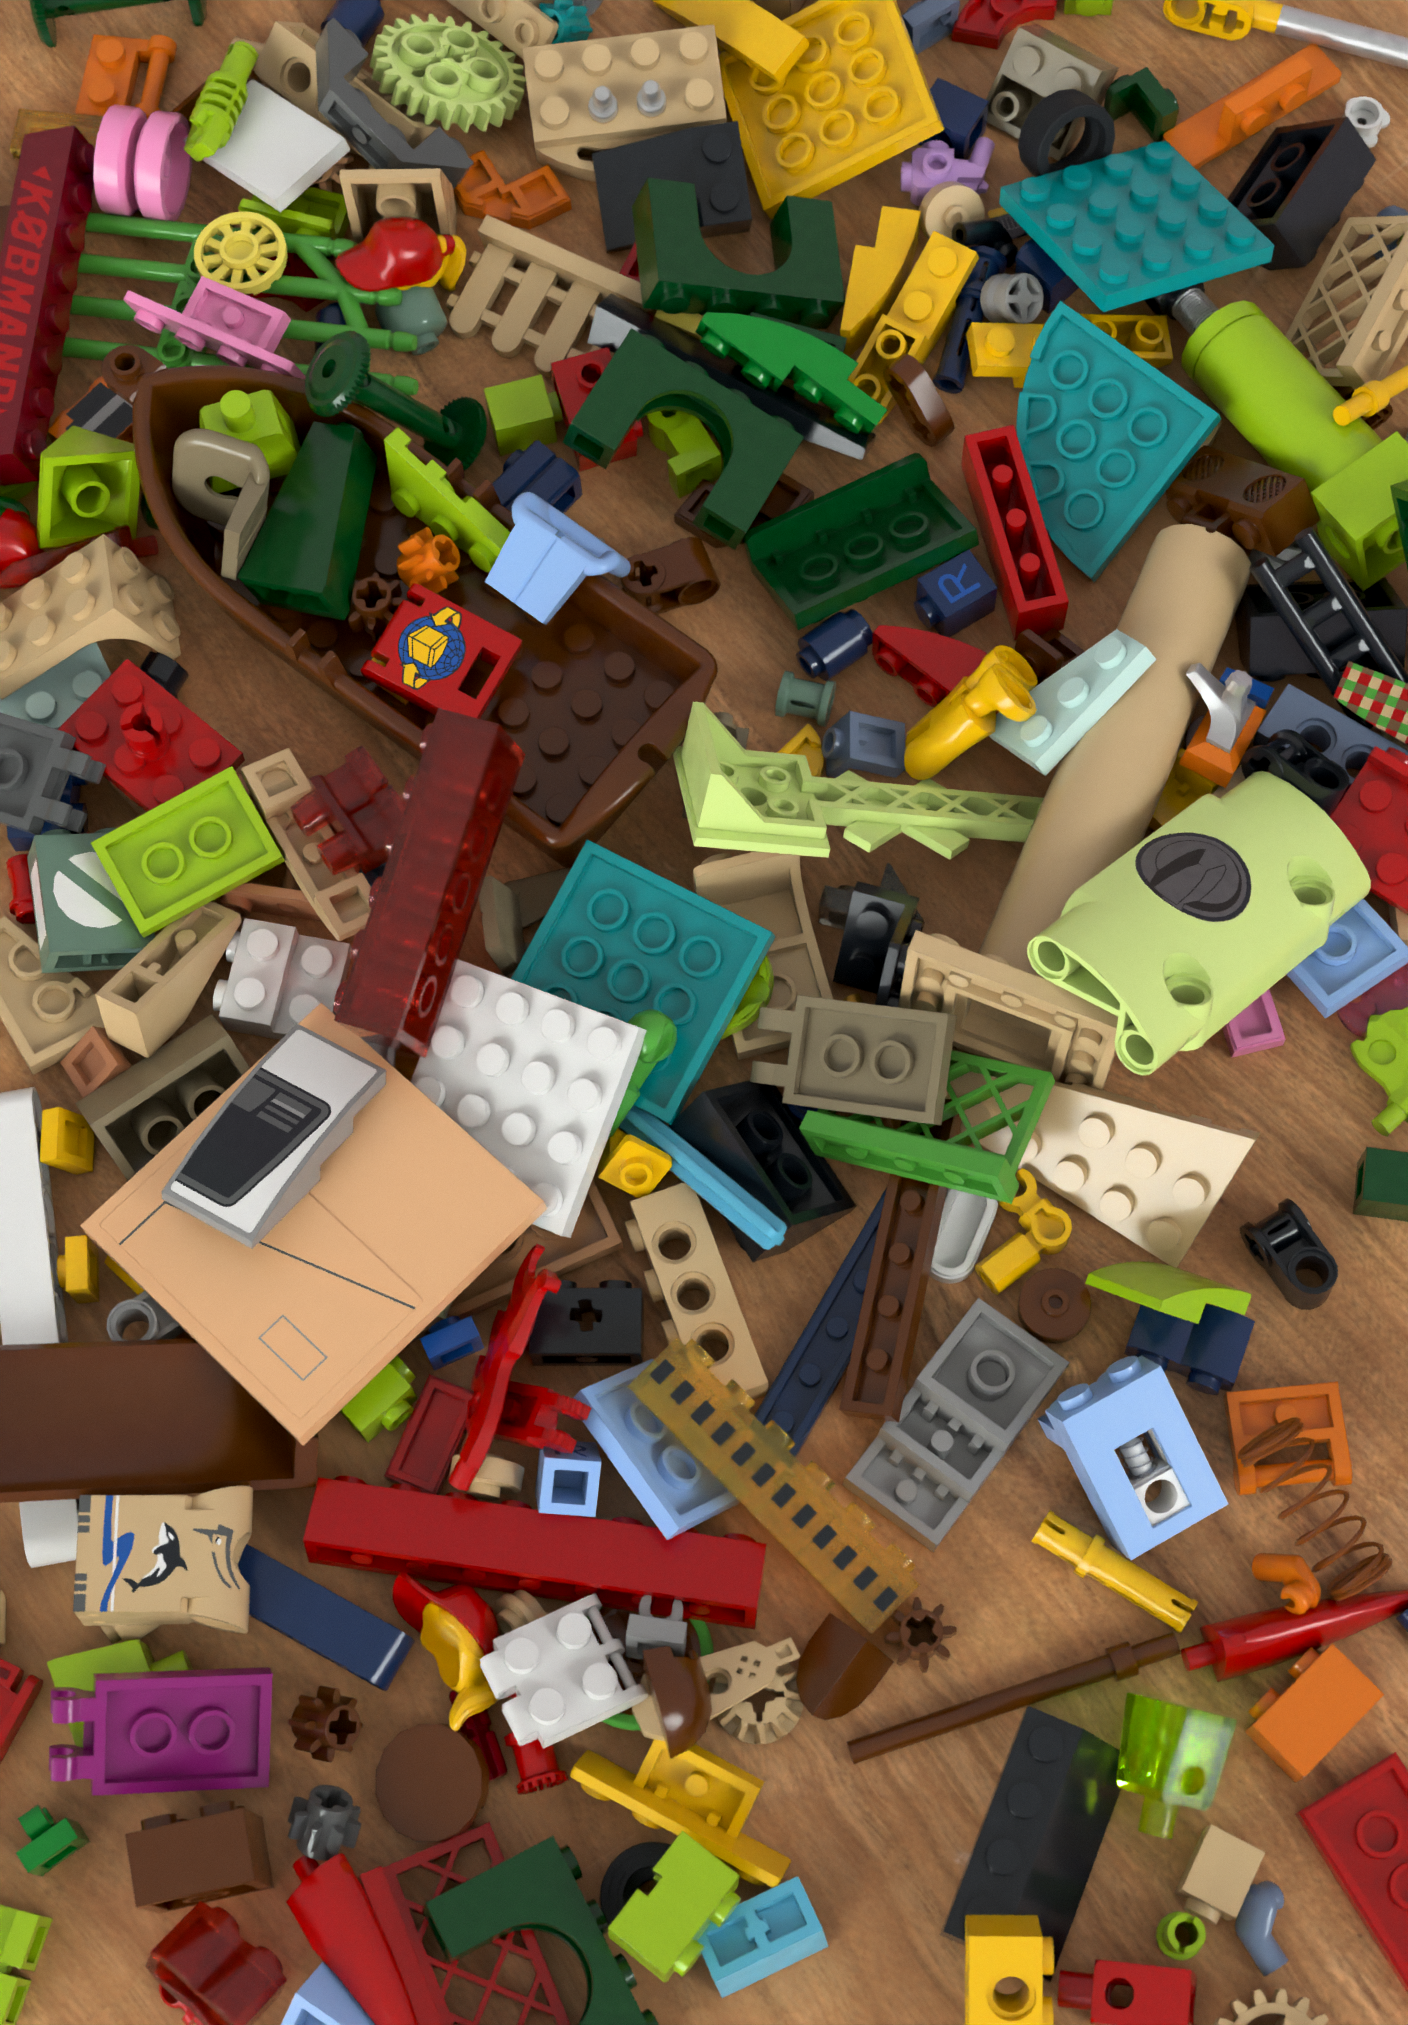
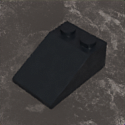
M738 121L687 128L592 153L606 252L632 249L636 241L632 205L647 178L695 184L702 238L750 232L752 214Z

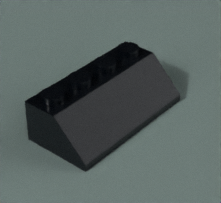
M1028 1706L1021 1717L940 1935L965 1946V1915H1038L1042 1936L1052 1937L1055 1972L1132 1757L1083 1728ZM1043 1975V1980L1051 1982L1053 1975Z

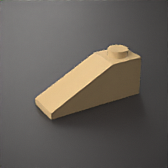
M211 901L167 925L95 994L108 1039L150 1058L184 1024L242 922L240 914Z

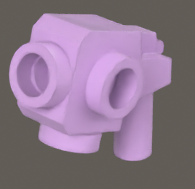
M979 137L969 160L955 159L954 148H949L948 144L943 141L932 140L924 143L921 148H917L912 152L911 162H902L901 192H910V201L916 206H920L924 196L930 189L947 181L962 183L974 190L979 196L980 193L986 194L989 185L984 181L985 171L995 147L994 142L987 137Z

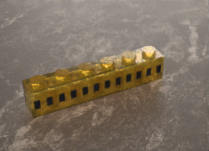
M675 1338L627 1388L865 1631L873 1634L920 1585L910 1575L917 1566L893 1542L885 1549L870 1534L876 1527V1524L854 1502H851L844 1508L829 1493L836 1485L834 1481L815 1462L811 1461L804 1467L789 1452L796 1443L773 1420L764 1426L749 1411L755 1404V1401L733 1379L724 1386L709 1371L716 1362L695 1340L691 1338L684 1345L678 1338Z

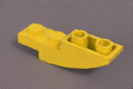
M933 231L888 315L882 314L856 361L859 364L847 379L887 409V412L877 426L882 423L896 405V401L884 380V369L903 354L913 356L923 366L953 316L957 306L955 301L979 259L977 252L936 231Z
M1080 314L1154 368L1169 365L1174 359L1166 316ZM971 322L966 336L972 376L1013 377L1014 388H1023L1026 373L1031 362L1030 354L1045 324Z

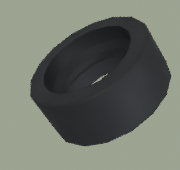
M1075 89L1058 90L1043 98L1030 111L1022 125L1018 141L1020 160L1027 170L1037 177L1065 169L1068 166L1080 165L1105 158L1112 153L1115 140L1114 122L1106 109L1087 94ZM1078 117H1084L1083 135L1076 148L1067 157L1056 163H1049V150L1056 134L1068 122Z

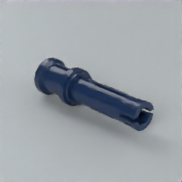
M969 247V249L977 252L979 259L955 301L957 305L946 337L939 367L933 379L935 387L947 393H960L964 389V381L970 365L966 333L971 322L982 323L984 318L980 303L981 290L991 276L1003 274L1007 267L1006 257L1001 252L990 247ZM963 331H964L965 334H964V337H963V341H962V344H961V347H960L959 354L957 355V350H958V347H959V344H960V340H961V337H962V334H963Z

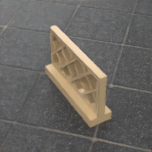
M1408 216L1348 217L1285 335L1301 354L1309 350L1311 356L1307 360L1331 386H1351L1355 391L1371 380L1381 381L1386 378L1408 336ZM1374 234V237L1350 252L1358 235ZM1404 235L1399 246L1390 251L1387 245ZM1382 250L1383 257L1359 271L1357 265ZM1351 270L1353 276L1329 292L1333 282ZM1383 275L1378 286L1369 291L1367 284ZM1358 290H1361L1362 297L1338 311L1337 304ZM1330 310L1332 314L1330 318L1308 331L1314 319ZM1362 315L1357 326L1348 331L1346 324ZM1337 330L1340 331L1341 337L1317 351L1315 346L1317 343ZM1341 355L1336 364L1338 369L1325 368L1324 365Z

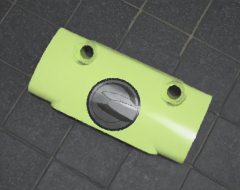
M1264 771L1254 772L1221 798L1212 794L1203 795L1079 887L1066 902L1061 918L1029 941L1027 947L1028 959L1034 970L1044 979L1118 1016L1115 1037V1050L1118 1058L1133 1073L1150 1075L1179 1050L1190 1051L1202 1047L1210 1037L1316 949L1323 946L1328 938L1329 927L1368 895L1371 888V880L1356 850L1325 811L1307 795L1281 778Z

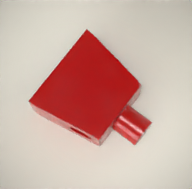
M1095 1959L1094 1974L1069 1970L1060 1971L1058 2007L1091 2011L1090 2023L1094 2025H1194L1197 1976L1189 1969ZM1117 1985L1133 1987L1134 1998L1128 2007L1112 2004L1111 1994Z

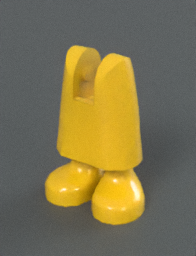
M995 646L988 652L978 668L970 676L963 677L938 705L907 732L904 752V767L907 773L916 780H926L938 774L970 747L995 732L996 710L1008 719L1016 722L1027 721L1032 717L1037 709L1029 691L1037 685L1038 681L1029 663L1017 651L1008 646Z

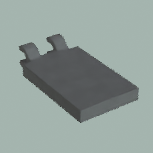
M0 713V824L34 835H40L44 823L48 822L69 831L81 833L88 814L73 809V806L61 802V796L69 775L99 784L106 764L91 760V756L72 750L76 738L64 731Z

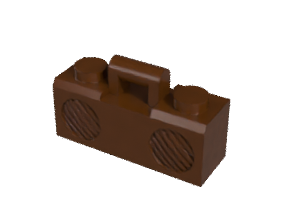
M1206 445L1197 450L1165 491L1168 498V511L1180 524L1206 527L1205 529L1209 533L1217 531L1229 538L1235 536L1238 542L1245 548L1255 549L1274 557L1291 545L1299 532L1305 528L1312 527L1320 520L1304 478Z

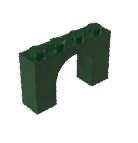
M647 178L632 205L642 306L645 309L662 310L668 314L698 313L700 315H705L706 312L749 316L753 312L812 329H827L845 303L832 201L795 196L785 197L769 223L775 271L759 275L734 270L722 263L709 250L700 232L694 183Z
M631 328L572 420L562 443L606 470L632 427L644 416L660 410H678L697 417L711 429L719 442L722 452V470L717 483L692 524L735 550L804 436L797 433L794 427L784 418L776 415L770 416L754 406L751 400L741 391L733 388L727 389L710 378L706 370L700 365L691 361H683L666 350L663 343L657 338L648 334H640Z
M554 1836L543 1840L425 1903L422 1911L448 1965L508 1933L520 1930L546 1932L563 1941L575 1953L584 1970L587 1997L584 2012L578 2025H659L649 2008L641 2012L631 1992V1989L637 1986L635 1976L621 1953L613 1956L603 1936L608 1932L607 1920L595 1899L586 1902L576 1880L582 1878L580 1866L569 1846L565 1845L559 1848Z

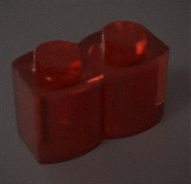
M199 1901L151 1950L145 1965L160 1985L176 1999L189 2006L191 2011L204 2025H253L280 1996L287 1982V1979L282 1974L283 1966L274 1953L263 1946L255 1948L250 1943L244 1941L239 1934L240 1928L237 1921L228 1911L218 1906L212 1908L202 1901Z

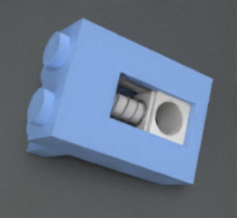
M1143 1356L1122 1358L1110 1365L1096 1382L1090 1385L1086 1383L1078 1384L1068 1388L1058 1396L1057 1400L1050 1405V1408L1045 1410L1046 1414L1037 1418L1046 1437L1065 1450L1112 1547L1130 1560L1228 1505L1162 1367ZM1144 1435L1155 1459L1148 1456L1147 1451L1149 1448L1144 1447L1142 1444L1144 1438H1137V1436ZM1116 1448L1120 1449L1119 1457L1125 1459L1124 1467L1130 1469L1127 1475L1114 1451ZM1156 1480H1161L1162 1488L1159 1496L1155 1500L1145 1503V1492L1148 1486Z

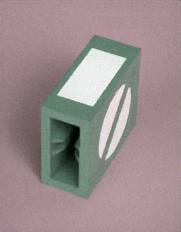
M104 828L95 833L72 834L68 830L55 829L44 832L42 835H34L27 861L42 973L122 969L155 938V932L145 938L140 934L91 845V842L117 828Z

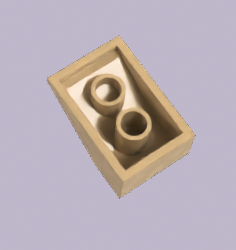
M440 168L340 170L339 179L354 242H357V244L365 239L371 227L377 221L394 216L420 219L437 235H457V209L453 186Z

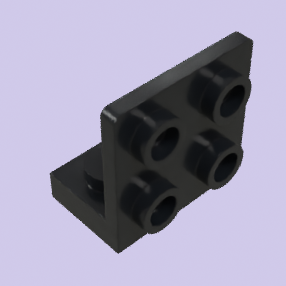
M857 881L852 894L833 982L877 994L875 1005L898 1007L908 947L915 931L922 932L924 920L915 918L920 898Z

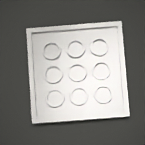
M457 959L411 1083L545 1202L547 1210L532 1223L533 1225L557 1235L571 1238L641 1052L647 1030Z

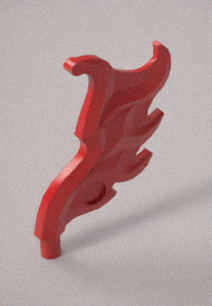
M540 1244L534 1245L522 1262L513 1284L506 1311L498 1310L495 1316L486 1356L479 1355L473 1372L471 1389L474 1391L472 1399L468 1401L466 1414L468 1438L448 1479V1482L459 1490H469L490 1450L501 1420L515 1363L522 1356L526 1348L542 1300L547 1291L557 1293L561 1286V1280L558 1278V1275L547 1269L541 1270L535 1278L537 1262L545 1250V1246Z

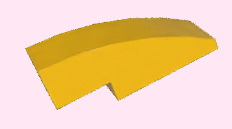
M882 206L875 247L855 245L840 328V336L847 338L843 352L850 357L871 336L882 314L888 315L902 290L912 267L919 240L921 211Z

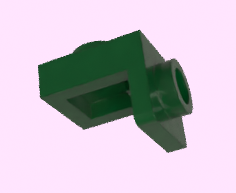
M1148 67L1132 75L1127 74L1117 78L1106 90L1104 108L1113 121L1132 112L1154 142H1162L1163 134L1176 126L1179 113L1178 101L1170 89L1162 87Z

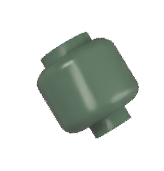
M414 286L405 291L401 290L403 294L401 305L389 307L380 306L377 303L375 315L382 329L391 330L392 333L403 331L417 336V348L415 351H411L413 355L424 354L438 346L439 341L437 337L443 333L448 322L433 288Z

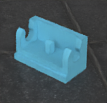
M798 1876L737 1905L720 1928L711 1922L698 1939V1942L704 1946L702 1955L722 1998L829 1947L823 1928Z

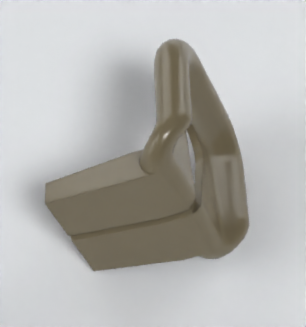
M196 428L183 432L175 441L172 490L176 500L185 510L199 518L226 526L221 576L236 581L266 519L270 481L269 466L263 452L257 445L213 430ZM212 476L221 477L241 487V493L239 497L219 494L208 486L206 479Z
M571 867L509 881L504 884L493 876L476 879L480 911L483 914L481 918L485 949L501 973L507 978L511 979L530 944L524 942L523 930L544 919Z

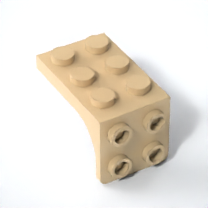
M103 534L79 551L68 555L64 561L40 577L29 581L26 586L0 602V699L3 700L81 648L102 640H134L150 646L173 660L180 656L181 651L178 638L180 636V628L175 619L173 606L175 594L168 580L159 573L154 574L142 565L130 549L119 547Z
M756 851L734 857L730 854H717L706 858L701 865L693 869L695 894L773 932L775 935V939L767 952L774 975L773 992L767 1008L795 1011L797 995L833 999L806 903L800 870V855ZM758 1018L748 1027L733 1033L731 1037L737 1059L741 1060L788 1048L790 1046L791 1033L757 1028Z

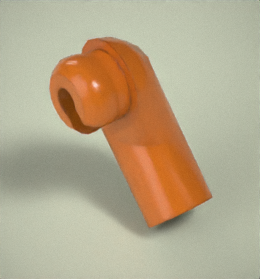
M1259 1553L1254 1557L1252 1572L1258 1581L1282 1582L1285 1587L1281 1590L1280 1597L1281 1599H1291L1284 1606L1288 1611L1294 1614H1303L1309 1608L1313 1609L1317 1606L1320 1600L1321 1587L1303 1557L1296 1554Z

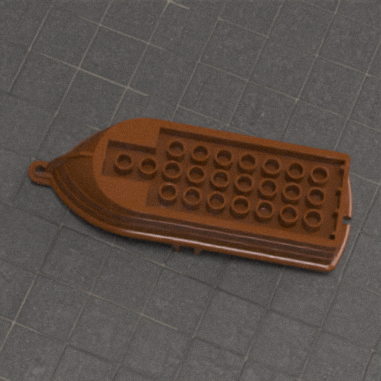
M134 345L119 346L110 351L104 358L101 371L106 385L133 406L132 423L135 460L148 507L160 533L187 573L211 596L226 615L251 638L561 866L572 868L587 839L594 843L601 839L670 759L677 747L681 746L684 742L693 702L706 703L707 696L718 673L716 659L706 648L602 575L586 576L547 625H545L487 584L485 580L489 572L478 568L469 557V554L459 547L457 548L460 554V564L455 570L459 579L447 585L446 589L436 594L522 640L521 650L472 734L461 730L410 701L405 705L361 673V668L365 661L373 658L371 651L381 636L378 637L377 641H373L371 635L363 629L353 633L348 621L350 615H347L344 621L263 605L239 578L234 581L222 577L224 531L226 526L191 514L178 503L172 490L175 441L183 432L200 428L199 410L204 406L220 402L221 398L229 391L240 390L250 394L261 390H271L293 421L300 447L314 421L336 425L337 422L351 424L363 433L364 440L378 457L355 580L361 581L364 578L372 577L374 572H378L379 577L388 584L391 581L398 580L402 590L400 598L413 603L407 597L409 587L404 584L397 571V559L402 554L398 544L429 526L415 516L408 517L397 509L391 499L384 439L396 428L353 400L351 404H348L347 408L344 407L343 412L339 411L338 414L335 413L334 416L331 415L330 417L320 416L314 413L308 406L305 396V380L278 372L227 365L167 368L150 353ZM411 440L407 446L408 450L425 466L433 459L447 472L445 478L460 499L466 496L473 497L508 531H512L515 526L512 512L501 504L490 481L485 479L477 488L465 479L463 465L459 459L455 458L447 466ZM288 474L270 479L266 517ZM208 477V478L206 479V481H207L208 486L212 489L211 484H210V480H209V477ZM239 487L219 494L239 497L242 488ZM481 652L459 688V691L474 699L477 698L494 669L490 664L480 660Z

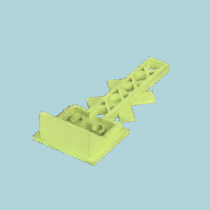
M693 702L683 747L678 746L673 753L693 844L698 847L828 858L831 848L826 834V825L846 827L843 838L869 853L903 832L950 860L968 848L970 841L968 838L1025 843L1044 799L1042 797L947 789L931 779L922 780L914 786L869 782L850 770L836 778L815 777L811 775L806 755L745 750L703 702Z

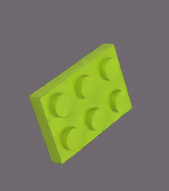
M232 766L91 842L131 918L144 938L285 861Z

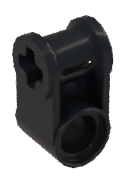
M1283 729L1274 733L1268 739L1267 745H1257L1248 749L1241 761V769L1245 779L1254 772H1267L1270 770L1271 774L1290 783L1307 795L1329 817L1349 785L1348 774L1339 764L1329 760L1299 733L1290 729ZM1285 744H1290L1288 748L1284 749L1283 751L1281 750L1280 747L1284 746Z
M1287 1198L1278 1204V1211L1255 1225L1248 1222L1240 1227V1234L1246 1248L1257 1263L1266 1270L1285 1299L1292 1306L1299 1309L1312 1310L1320 1307L1327 1300L1338 1277V1266L1334 1257L1312 1230L1308 1219L1297 1204ZM1301 1269L1315 1271L1320 1276L1323 1285L1316 1288L1303 1285L1298 1280L1296 1271Z

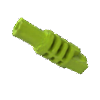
M236 41L235 44H230L219 71H215L208 76L196 106L191 113L189 121L192 122L184 151L197 162L203 160L204 157L214 155L218 148L225 147L247 101L248 89L246 83L259 56L255 48L244 41Z

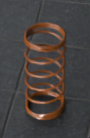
M1290 1418L1272 1426L1252 1439L1239 1451L1238 1459H1241V1464H1244L1243 1467L1247 1468L1283 1448L1309 1442V1449L1301 1459L1279 1478L1261 1488L1260 1493L1265 1494L1280 1483L1302 1473L1321 1468L1327 1469V1473L1322 1481L1302 1500L1281 1512L1277 1519H1285L1299 1508L1331 1495H1344L1342 1504L1326 1521L1295 1541V1546H1300L1328 1528L1348 1521H1361L1360 1529L1345 1546L1312 1567V1572H1318L1345 1554L1365 1547H1378V1554L1369 1556L1352 1565L1328 1585L1326 1595H1329L1330 1600H1343L1361 1592L1379 1580L1389 1571L1393 1561L1389 1558V1554L1383 1553V1544L1372 1541L1354 1545L1366 1528L1367 1522L1364 1517L1354 1515L1336 1519L1349 1501L1350 1496L1347 1491L1336 1489L1317 1494L1329 1481L1332 1474L1331 1465L1319 1463L1298 1469L1312 1454L1315 1441L1306 1437L1295 1438L1303 1430V1423L1300 1422V1418Z

